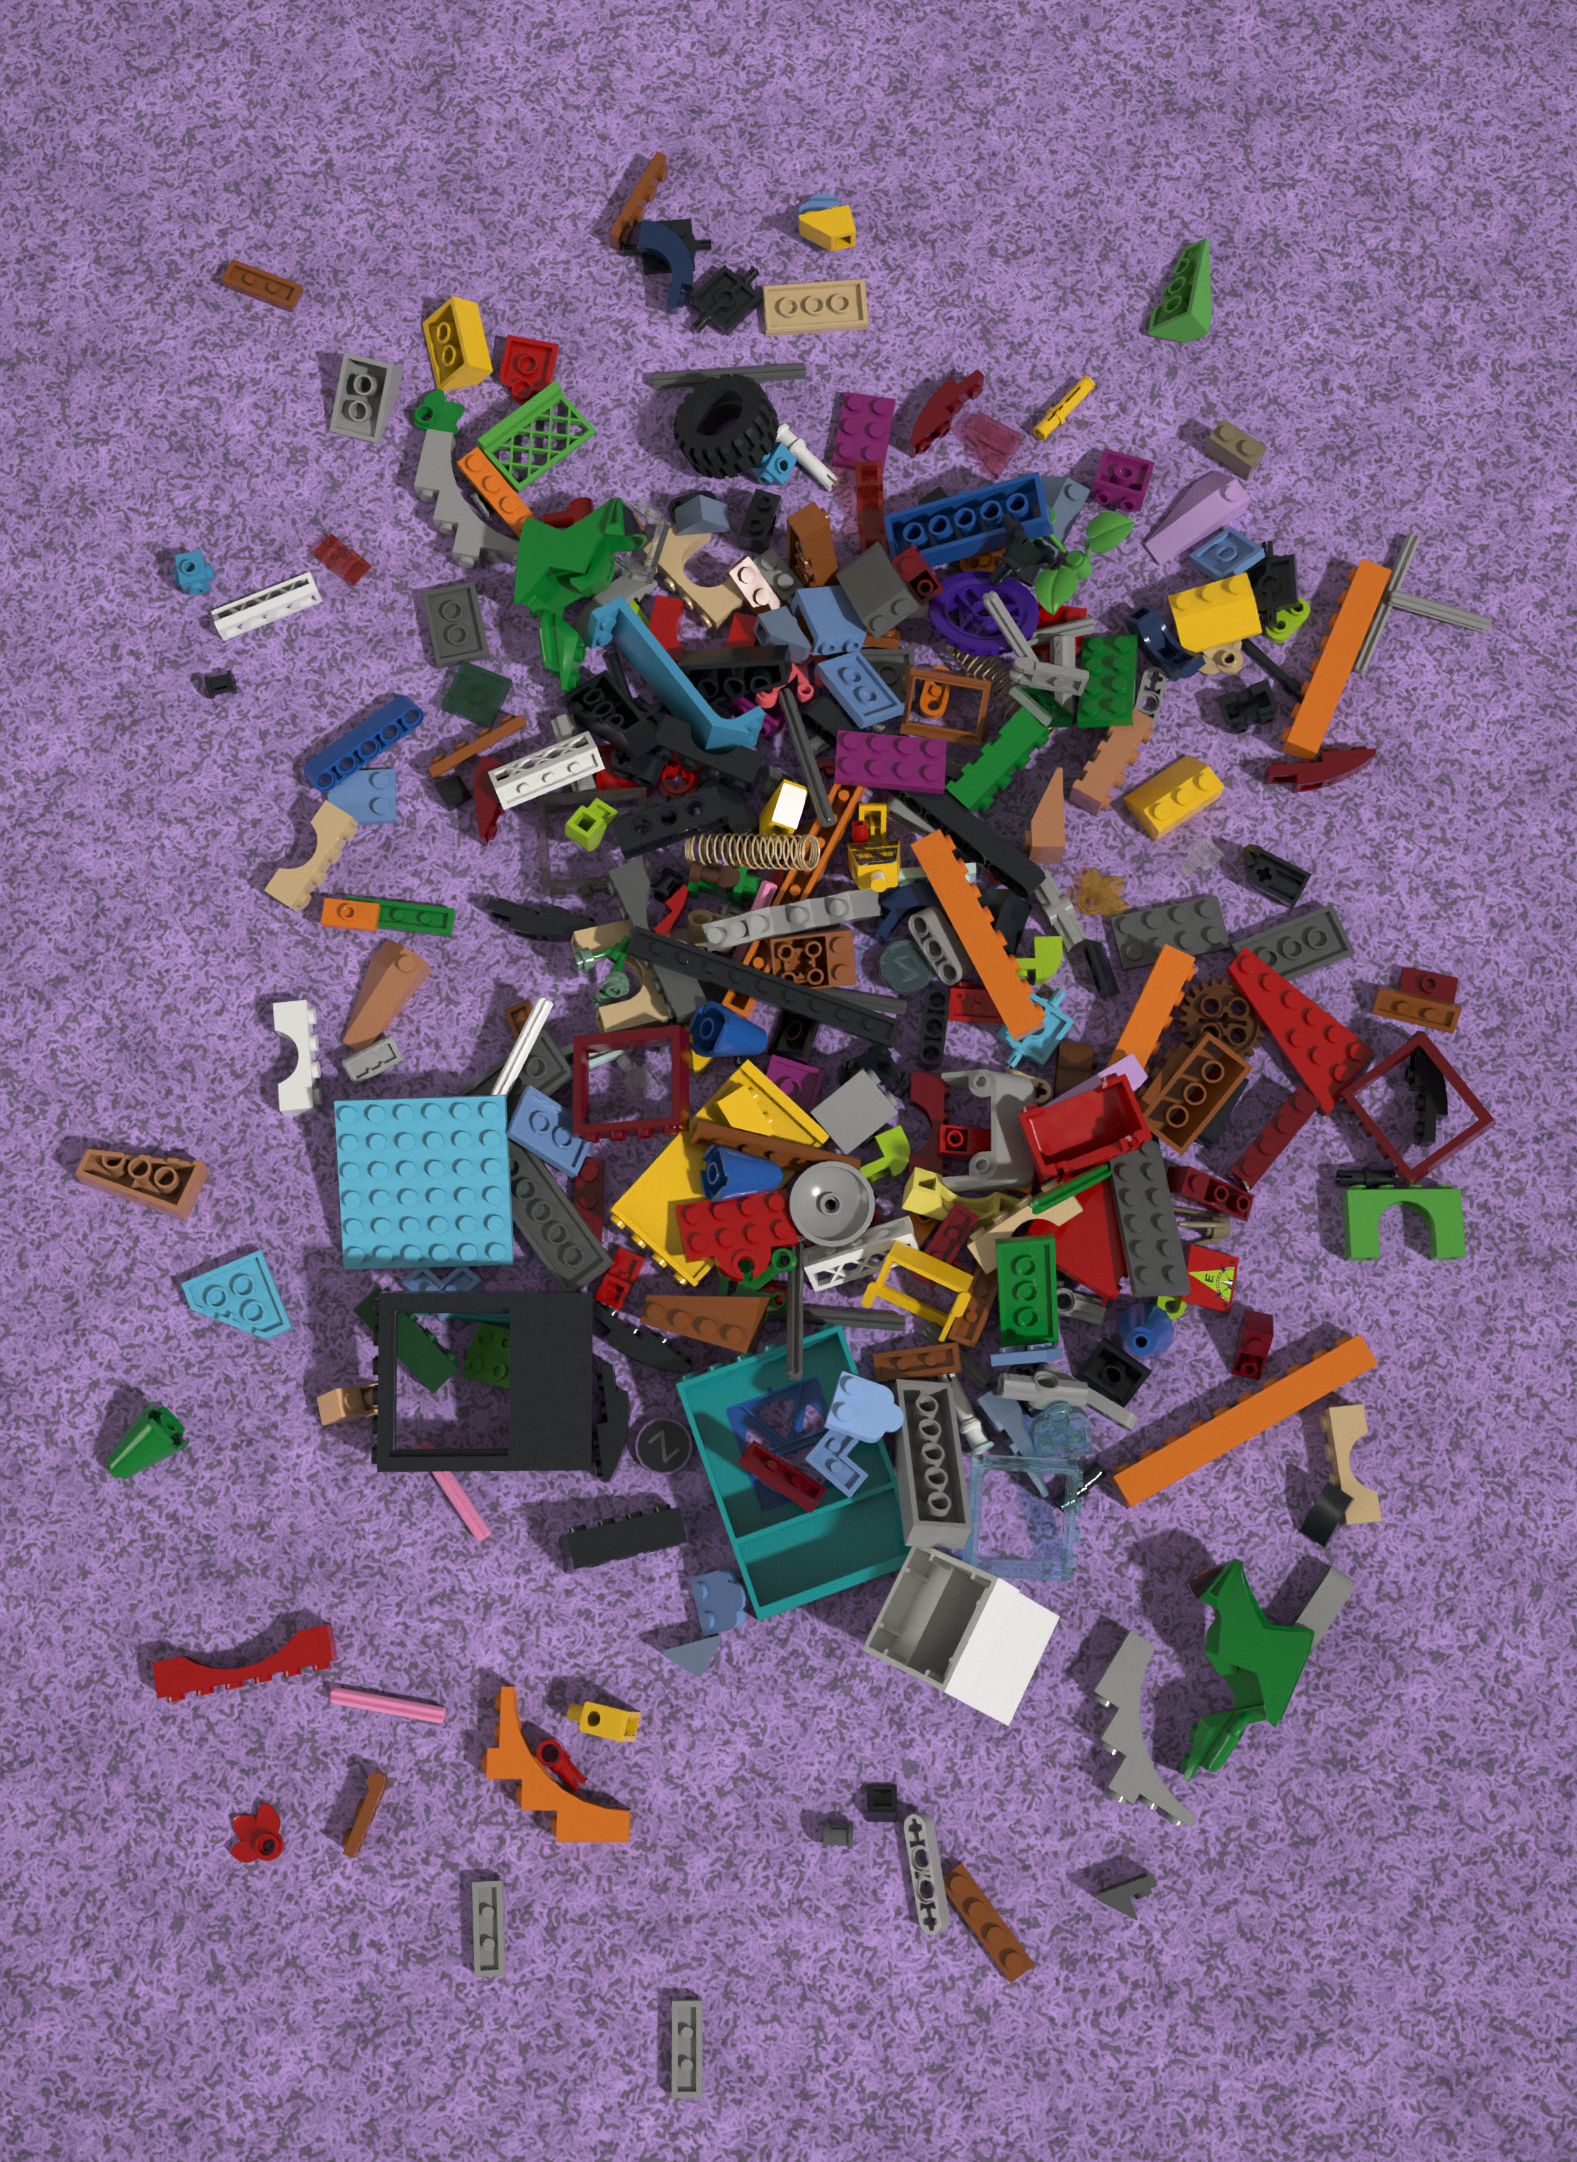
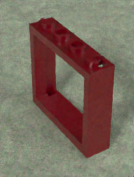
M680 1025L573 1036V1135L582 1139L583 1142L595 1144L599 1143L600 1139L609 1138L611 1141H625L626 1137L636 1136L639 1139L653 1138V1134L662 1133L664 1136L674 1137V1134L689 1131L688 1031ZM672 1046V1117L589 1125V1053Z
M1424 1031L1340 1092L1345 1098L1341 1103L1351 1116L1356 1113L1362 1120L1358 1125L1368 1138L1374 1135L1379 1142L1375 1147L1385 1160L1391 1157L1397 1165L1393 1168L1402 1182L1408 1179L1412 1185L1497 1124ZM1419 1048H1422L1479 1120L1417 1166L1410 1169L1355 1096Z

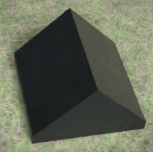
M980 888L982 896L977 898L982 908L986 905L988 906L994 918V921L990 922L993 930L996 932L1000 929L1007 942V945L1003 946L1006 954L1011 955L1013 953L1015 957L1032 906L1009 889Z
M782 1010L767 1055L772 1056L773 1054L809 1065L823 1024Z
M1104 1337L1095 1347L1075 1378L1081 1382H1087L1089 1388L1125 1408L1151 1374L1152 1370Z

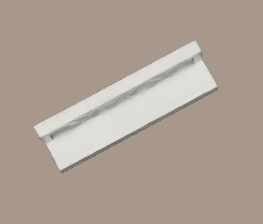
M308 572L215 609L211 613L215 620L214 623L223 641L320 603L322 599L311 573ZM309 582V584L297 588L299 584ZM282 593V595L272 598L274 594ZM257 603V605L247 608L249 604ZM229 612H230V613H233L232 615H229V616L224 617V618H222V619H220V617H219V616H222V615L227 614V613H229Z
M586 731L491 770L488 774L501 805L506 810L603 770L605 767L590 732ZM588 742L587 745L582 746L580 748H576V746ZM560 754V756L556 758H551L554 755ZM532 764L535 765L534 767L525 769L527 766H530ZM506 775H510L509 777H507V778H505V779H502V780H500V781H497L498 778H501V777L506 776Z
M909 1216L869 1228L858 1239L843 1246L826 1247L816 1245L806 1248L803 1254V1267L814 1291L817 1292L880 1272L895 1240L904 1244L910 1243L911 1247L919 1251L921 1250L914 1236L912 1221ZM881 1254L885 1256L883 1261L873 1262L869 1260L871 1255ZM849 1262L859 1264L856 1269L851 1271L842 1269L844 1264ZM894 1262L891 1268L899 1266V1264ZM821 1271L832 1273L829 1278L820 1281L817 1280L815 1273Z

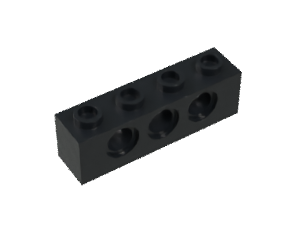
M717 786L701 787L696 790V793L688 796H675L668 803L649 805L642 812L623 814L618 817V820L612 822L621 852L626 860L730 824ZM696 807L703 808L699 815H690L692 809ZM670 816L677 817L673 824H664L666 818ZM642 826H651L650 830L647 833H638V830Z

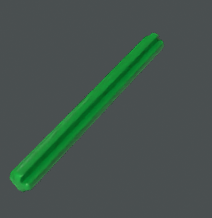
M1101 1163L1030 1200L1028 1207L1032 1208L1033 1214L1038 1215L1110 1177L1112 1171L1108 1169V1164Z

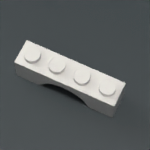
M307 1000L273 1003L275 1031L280 1037L293 1041L297 1046L299 1054L295 1071L289 1078L278 1084L280 1112L285 1117L319 1113L318 1105H322V1092L320 1088H317L316 1078L321 1076L320 1064L318 1061H315L314 1052L319 1050L317 1034L313 1035V1024H317L316 1009L312 1008Z

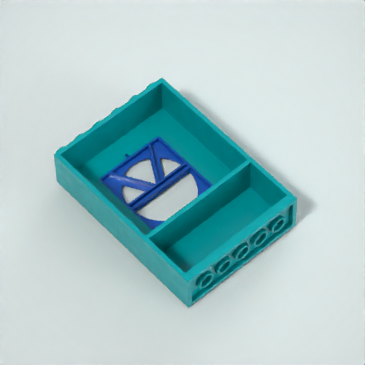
M833 1323L823 1325L817 1328L818 1332L808 1337L806 1333H803L802 1379L799 1381L787 1379V1344L780 1346L779 1342L763 1347V1353L752 1356L751 1352L742 1354L735 1358L736 1362L725 1366L724 1362L712 1365L708 1367V1373L699 1376L697 1372L680 1377L681 1382L676 1384L758 1621L900 1570L912 1546H905L897 1477L882 1437L874 1443L860 1440L847 1455L849 1459L869 1475L849 1499L826 1479L822 1486L827 1491L812 1513L800 1507L786 1496L771 1491L755 1475L737 1464L746 1451L745 1442L749 1426L754 1427L775 1445L768 1450L779 1457L818 1444L829 1431L828 1428H824L801 1437L807 1405L814 1407L826 1420L841 1372L845 1371L860 1377L841 1325L835 1327ZM782 1399H794L795 1407L789 1441L757 1415V1412L771 1402Z

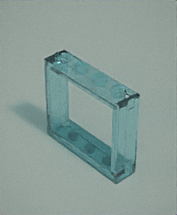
M971 1454L968 1502L972 1531L965 1544L964 1562L999 1578L1071 1582L1072 1571H1076L1078 1563L1077 1554L1073 1553L1074 1543H1079L1080 1529L1079 1526H1075L1076 1516H1081L1082 1500L1077 1498L1078 1488H1083V1470H1079L1077 1460ZM984 1470L1067 1474L1060 1562L978 1557Z

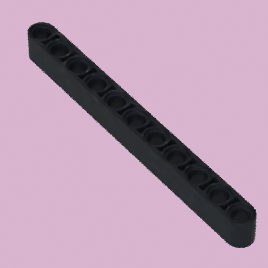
M818 695L800 713L804 725L835 750L838 730L870 733L865 728L860 729L847 713L822 695ZM885 789L936 831L940 829L943 836L949 834L957 848L1020 898L1028 899L1046 879L1045 873L1038 865L945 791L943 794Z

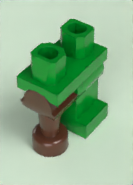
M692 861L688 877V897L698 899L699 894L704 893L718 896L724 902L733 901V906L741 907L742 901L754 903L760 888L761 878L747 875L748 867L739 866L737 871L731 868V865H726L719 871L703 867L702 862Z

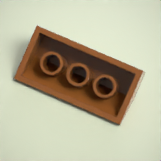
M1205 1031L1186 1054L1153 1103L1142 1113L1149 1131L1182 1156L1251 1071L1253 1066L1212 1034Z

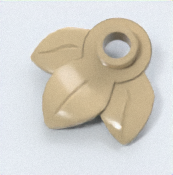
M1238 640L1202 651L1206 664L1198 669V671L1210 676L1219 672L1233 675L1240 671L1244 663L1243 655L1240 652L1242 641ZM1227 658H1234L1232 663L1225 662Z

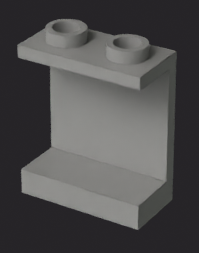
M864 1067L860 1068L857 1074L823 1102L815 1105L810 1111L845 1155L849 1154L899 1113L896 1107L899 1104L898 1100L889 1090L886 1093L883 1092L878 1086L881 1080L872 1069L866 1071Z

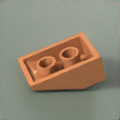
M1062 768L1056 769L1031 820L1029 830L1024 831L1022 854L1027 855V858L1035 864L1060 863L1065 849Z

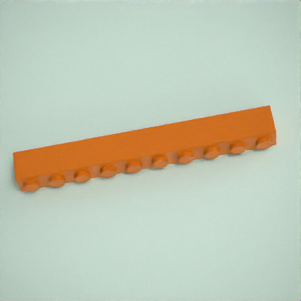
M833 785L828 799L836 819L835 824L824 828L819 823L817 817L809 834L817 838L820 846V858L817 866L810 871L790 869L772 906L787 905L812 898L867 787ZM809 839L805 843L804 860L806 865L811 852ZM796 858L795 864L798 866L799 864ZM770 938L753 942L742 964L772 974ZM728 991L722 1004L750 1020L759 1001Z
M1347 1334L1334 1342L1337 1346L1335 1349L1327 1352L1323 1348L1311 1355L1312 1362L1303 1366L1299 1362L1286 1370L1288 1376L1278 1380L1277 1376H1274L1262 1383L1261 1385L1264 1390L1255 1395L1252 1390L1237 1398L1238 1405L1230 1409L1226 1404L1212 1412L1215 1417L1205 1423L1202 1418L1188 1426L1190 1432L1180 1437L1177 1432L1163 1441L1165 1447L1155 1451L1154 1447H1151L1139 1454L1138 1456L1141 1461L1132 1466L1127 1461L1113 1469L1116 1475L1111 1477L1110 1480L1127 1509L1378 1365L1362 1336L1359 1334L1352 1338L1350 1334Z

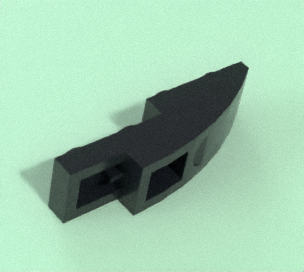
M490 898L486 907L489 916L509 922L508 929L511 935L525 939L546 942H570L574 931L598 926L597 923H594L595 920L582 914L579 917L571 915L567 909L560 906H554L553 908L545 906L542 916L539 915L540 913L530 907H524V909L514 907V903L503 898H499L498 901Z
M1417 1031V1032L1411 1037V1039H1408V1040H1407V1043H1408L1410 1040H1412L1414 1037H1416L1418 1034H1420L1422 1031ZM1419 1048L1410 1055V1066H1407L1405 1070V1082L1409 1083V1091L1420 1092L1415 1098V1110L1419 1111V1121L1415 1122L1413 1131L1414 1138H1418L1417 1146L1430 1147L1436 1141V1121H1442L1448 1116V1099L1444 1075L1425 1051Z
M597 1303L593 1307V1317L610 1330L604 1340L617 1351L638 1363L660 1371L686 1375L692 1373L693 1368L689 1365L692 1360L680 1350L675 1354L667 1346L670 1342L659 1332L653 1335L648 1331L642 1339H639L638 1336L641 1333L629 1322L625 1326L617 1320L619 1314L606 1304L602 1308Z
M613 1364L601 1365L602 1373H597L599 1390H604L605 1401L600 1402L602 1419L607 1418L608 1423L596 1424L597 1431L592 1432L594 1449L600 1450L601 1460L596 1461L598 1478H603L605 1484L612 1483L620 1467L630 1427L629 1392H617Z

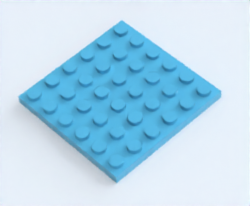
M506 1094L340 1099L334 1101L344 1269L513 1265L515 1263L509 1141L505 1134L508 1126Z

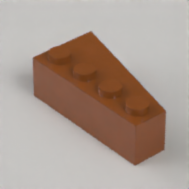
M815 502L787 517V566L801 581L804 588L838 586L841 584L835 575L839 570L829 524L831 520L825 509H819Z

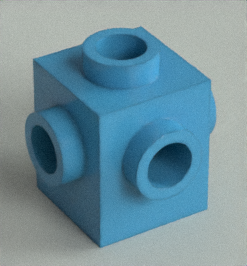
M775 442L771 444L772 450L770 453L762 457L763 461L758 466L755 464L750 468L757 475L758 481L766 486L783 485L790 477V471L797 461V458L781 442Z
M201 550L175 555L177 570L173 571L177 587L181 586L186 595L194 596L213 590L211 580L215 579L211 563L208 564Z

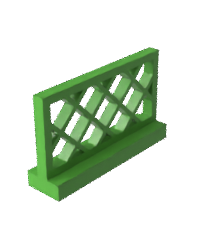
M555 380L478 438L476 447L481 450L501 476L519 494L596 434V430L564 396L562 387ZM561 403L568 411L567 417L553 416V408ZM537 420L549 421L548 432L533 430V423ZM552 422L566 423V434L551 433ZM570 424L581 425L586 433L582 436L570 435ZM517 435L529 436V447L513 445L514 437ZM533 437L548 438L547 449L533 448ZM551 439L565 440L566 448L562 451L551 450ZM498 449L510 451L509 462L498 461L493 453ZM513 451L528 453V464L514 463ZM532 454L547 455L546 463L543 466L531 465ZM512 468L527 470V478L518 483L512 476Z

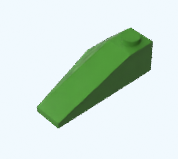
M1207 238L1184 248L1172 272L1175 275V279L1170 286L1164 288L1162 295L1165 296L1161 307L1155 306L1151 314L1148 328L1150 336L1188 343L1208 334L1212 317L1209 241Z

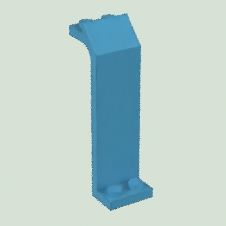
M623 596L591 611L585 638L586 645L592 650L599 645H607L613 639L672 715L691 724L692 740L700 750L712 755H723L732 752L740 745L751 749L757 743V737L762 729V723L766 714L762 708L757 706L735 719H724L718 716Z

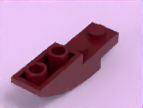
M978 369L959 384L950 378L929 399L912 431L909 444V456L911 458L918 453H925L930 448L932 442L938 437L940 439L945 437L951 430L952 416L960 412L965 402L969 399H976L982 393L984 375Z
M1357 746L1350 750L1342 751L1339 748H1329L1321 752L1315 763L1314 760H1302L1298 764H1287L1285 761L1274 762L1268 765L1264 773L1265 785L1292 783L1293 793L1325 788L1361 771L1375 757L1376 748L1367 749L1365 746Z

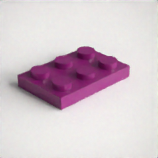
M844 391L832 467L878 474L884 473L896 399Z

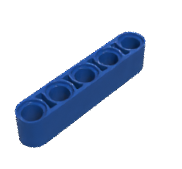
M401 695L309 760L305 764L303 771L305 777L318 791H330L417 728L424 719L423 710L409 696Z

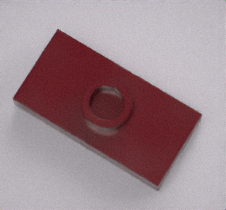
M1403 967L1400 973L1398 990L1454 1003L1458 978Z

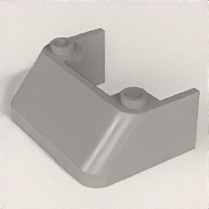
M986 1069L941 1073V1078L954 1090L970 1089L979 1098H991V1151L980 1152L972 1157L969 1164V1175L942 1177V1183L954 1193L1019 1189L1031 1186L1036 1180L1037 1174L1017 1116L1021 1114L1020 1110L1036 1103L1034 1084L1024 1076Z

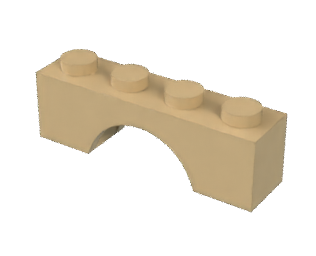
M327 800L324 801L310 822L317 834V848L313 857L306 864L298 868H279L264 889L270 896L296 913L309 904L311 893L315 887L320 886L327 876L326 871L330 865L335 864L342 854L341 849L357 833L359 823L352 816Z
M1055 1178L1051 1179L1041 1186L1042 1192L1034 1197L1031 1194L1025 1196L1016 1203L1018 1208L1010 1213L1007 1210L1001 1212L992 1219L994 1224L986 1229L981 1226L969 1234L970 1240L967 1241V1247L986 1274L997 1268L995 1239L1011 1238L1012 1233L1020 1224L1031 1219H1045L1060 1226L1083 1211L1075 1196L1038 1215L1033 1214L1032 1208L1028 1207L1030 1200L1064 1183L1063 1178L1058 1181Z
M1364 1405L1330 1407L1323 1410L1324 1415L1320 1416V1424L1323 1433L1327 1432L1328 1444H1325V1456L1328 1462L1331 1461L1333 1473L1329 1474V1482L1355 1498L1341 1519V1526L1382 1521L1377 1491L1361 1485L1353 1476L1349 1465L1350 1451L1354 1443L1368 1433Z

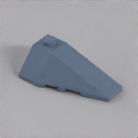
M1040 475L1045 484L1048 504L1056 514V521L1053 524L1054 536L1063 545L1090 490L1068 477ZM1048 536L1042 537L1041 540H1043L1044 544L1051 546L1055 551L1056 558L1060 549ZM1046 563L1026 566L1020 572L1016 571V576L1035 586L1039 574L1044 569L1049 568Z
M997 1386L977 1399L973 1406L1042 1500L1049 1494L1021 1407L1017 1403L1018 1400L998 1398Z

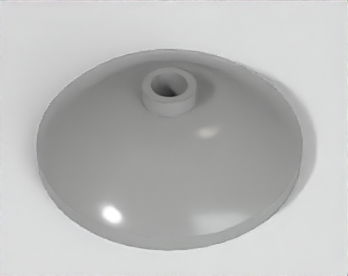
M827 1161L811 1166L798 1177L791 1190L789 1209L794 1225L805 1238L821 1246L838 1247L855 1241L867 1230L874 1215L875 1198L870 1183L859 1170L843 1162ZM827 1200L834 1201V1210L826 1209L825 1203Z

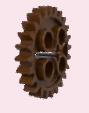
M1226 977L1220 979L1219 984L1215 978L1210 979L1208 985L1203 981L1198 984L1199 990L1192 988L1189 991L1192 997L1185 996L1182 999L1187 1006L1178 1008V1011L1184 1014V1016L1176 1019V1022L1184 1024V1027L1178 1030L1177 1033L1186 1034V1038L1182 1042L1184 1044L1190 1043V1048L1201 1037L1203 1029L1210 1030L1214 1037L1245 1061V1055L1249 1058L1255 1055L1252 1048L1258 1049L1262 1046L1257 1039L1266 1037V1034L1260 1031L1261 1028L1266 1026L1263 1022L1259 1021L1255 1015L1256 1011L1248 999L1242 996L1233 981L1229 985L1227 984ZM1204 1002L1212 1004L1214 1008L1213 1014H1208L1204 1010ZM1231 1004H1236L1240 1007V1016L1232 1013ZM1219 1018H1221V1021H1222V1022H1228V1023H1229V1022L1242 1021V1022H1245L1246 1025L1243 1026V1025H1239V1024L1230 1023V1024L1226 1025L1225 1027H1223L1222 1023L1215 1022V1023H1206V1024H1203V1023H1199V1022H1198V1019L1213 1022V1021H1216V1020H1218ZM1231 1031H1236L1240 1035V1043H1235L1231 1040Z

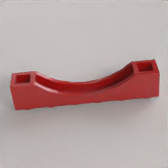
M325 1625L298 1631L277 1653L259 1663L244 1668H216L202 1664L189 1656L153 1662L152 1667L157 1699L167 1697V1703L184 1700L185 1693L196 1691L197 1697L215 1693L214 1687L225 1685L226 1690L244 1687L243 1681L254 1679L255 1684L272 1681V1675L283 1672L284 1678L302 1674L301 1668L312 1666L313 1671L331 1668L330 1662L338 1661L333 1627L332 1625Z

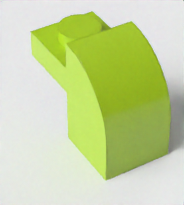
M596 798L588 808L581 805L565 824V836L587 851H593L602 842V836L612 826V822L618 819L619 812Z
M1062 936L1034 937L1032 942V958H1015L1020 966V969L1016 970L1020 980L1033 976V986H1040L1049 982L1056 975L1063 956Z
M901 1125L875 1136L874 1143L882 1158L861 1167L859 1170L871 1184L886 1178L885 1173L889 1172L894 1182L906 1171L909 1162L910 1145Z

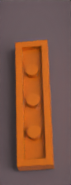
M478 447L457 462V467L520 541V534L525 519L539 520Z

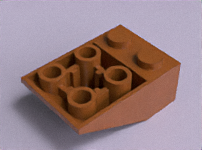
M847 925L821 927L769 939L772 975L811 989L856 985L852 929Z

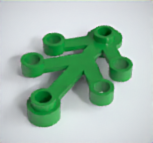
M784 1248L776 1250L772 1255V1264L754 1280L750 1276L752 1264L747 1260H742L740 1270L744 1273V1279L742 1282H738L737 1290L731 1296L770 1297L768 1305L778 1310L786 1309L787 1294L781 1292L770 1294L757 1292V1290L780 1272L792 1271L797 1264L795 1253ZM786 1256H789L790 1263L787 1266H785L783 1264V1259ZM718 1271L720 1280L717 1296H729L730 1283L733 1280L727 1277L724 1278ZM779 1296H782L783 1303L778 1306L776 1300ZM766 1314V1316H765V1320H764L763 1326L767 1323V1320H768L767 1314Z

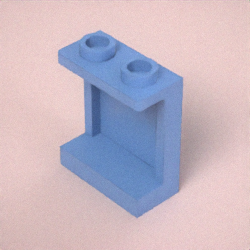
M841 585L796 590L790 609L794 616L803 615L814 639L811 648L812 655H829L861 650L868 632Z

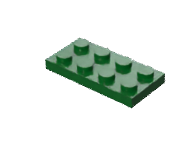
M1137 635L1083 639L1081 670L1089 671V679L1082 695L1079 696L1078 728L1133 725L1138 654Z
M1045 1234L995 1239L1001 1346L1059 1342L1054 1235Z

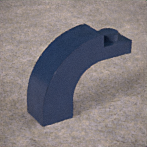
M642 219L637 242L638 252L661 258L671 269L672 282L666 310L667 313L677 315L678 308H683L686 292L682 290L693 292L694 274L689 251L679 236L671 229L662 224Z
M1143 604L1123 618L1130 635H1137L1138 648L1154 667H1159L1165 672L1169 680L1176 682L1180 678H1189L1206 664L1201 654L1182 647L1173 638L1165 626L1158 608Z
M918 882L907 885L891 894L882 904V913L887 917L882 915L874 927V930H876V941L885 945L903 919L930 906L939 908L950 926H952L930 882Z

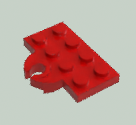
M787 1189L768 1191L721 1202H711V1200L676 1205L675 1207L685 1262L690 1263L714 1259L720 1274L724 1278L727 1277L736 1282H742L744 1279V1273L738 1267L740 1260H747L752 1264L750 1276L754 1280L766 1270L771 1259V1250L792 1247L798 1244L795 1225L790 1214Z

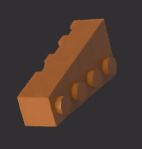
M647 1295L640 1323L745 1354L749 1352L756 1353L770 1297Z

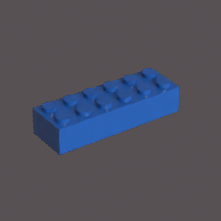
M1039 471L884 515L891 558L913 542L931 567L1006 547V527L1001 523V518L1006 514H1010L1014 521L1021 523L1024 527V534L1029 540L1054 534L1046 488Z

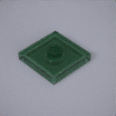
M463 660L441 705V709L483 727L492 728L513 684L512 679Z

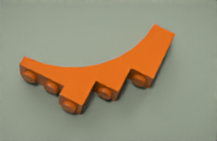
M502 1686L501 1692L496 1693L495 1699L496 1711H500V1723H495L494 1739L499 1741V1747H488L487 1753L482 1754L481 1769L482 1772H486V1779H522V1785H517L516 1802L521 1803V1810L557 1811V1816H552L551 1834L556 1835V1842L628 1843L630 1841L631 1809L607 1807L586 1800L565 1788L551 1776L544 1766L539 1763L523 1732L517 1707L516 1686Z

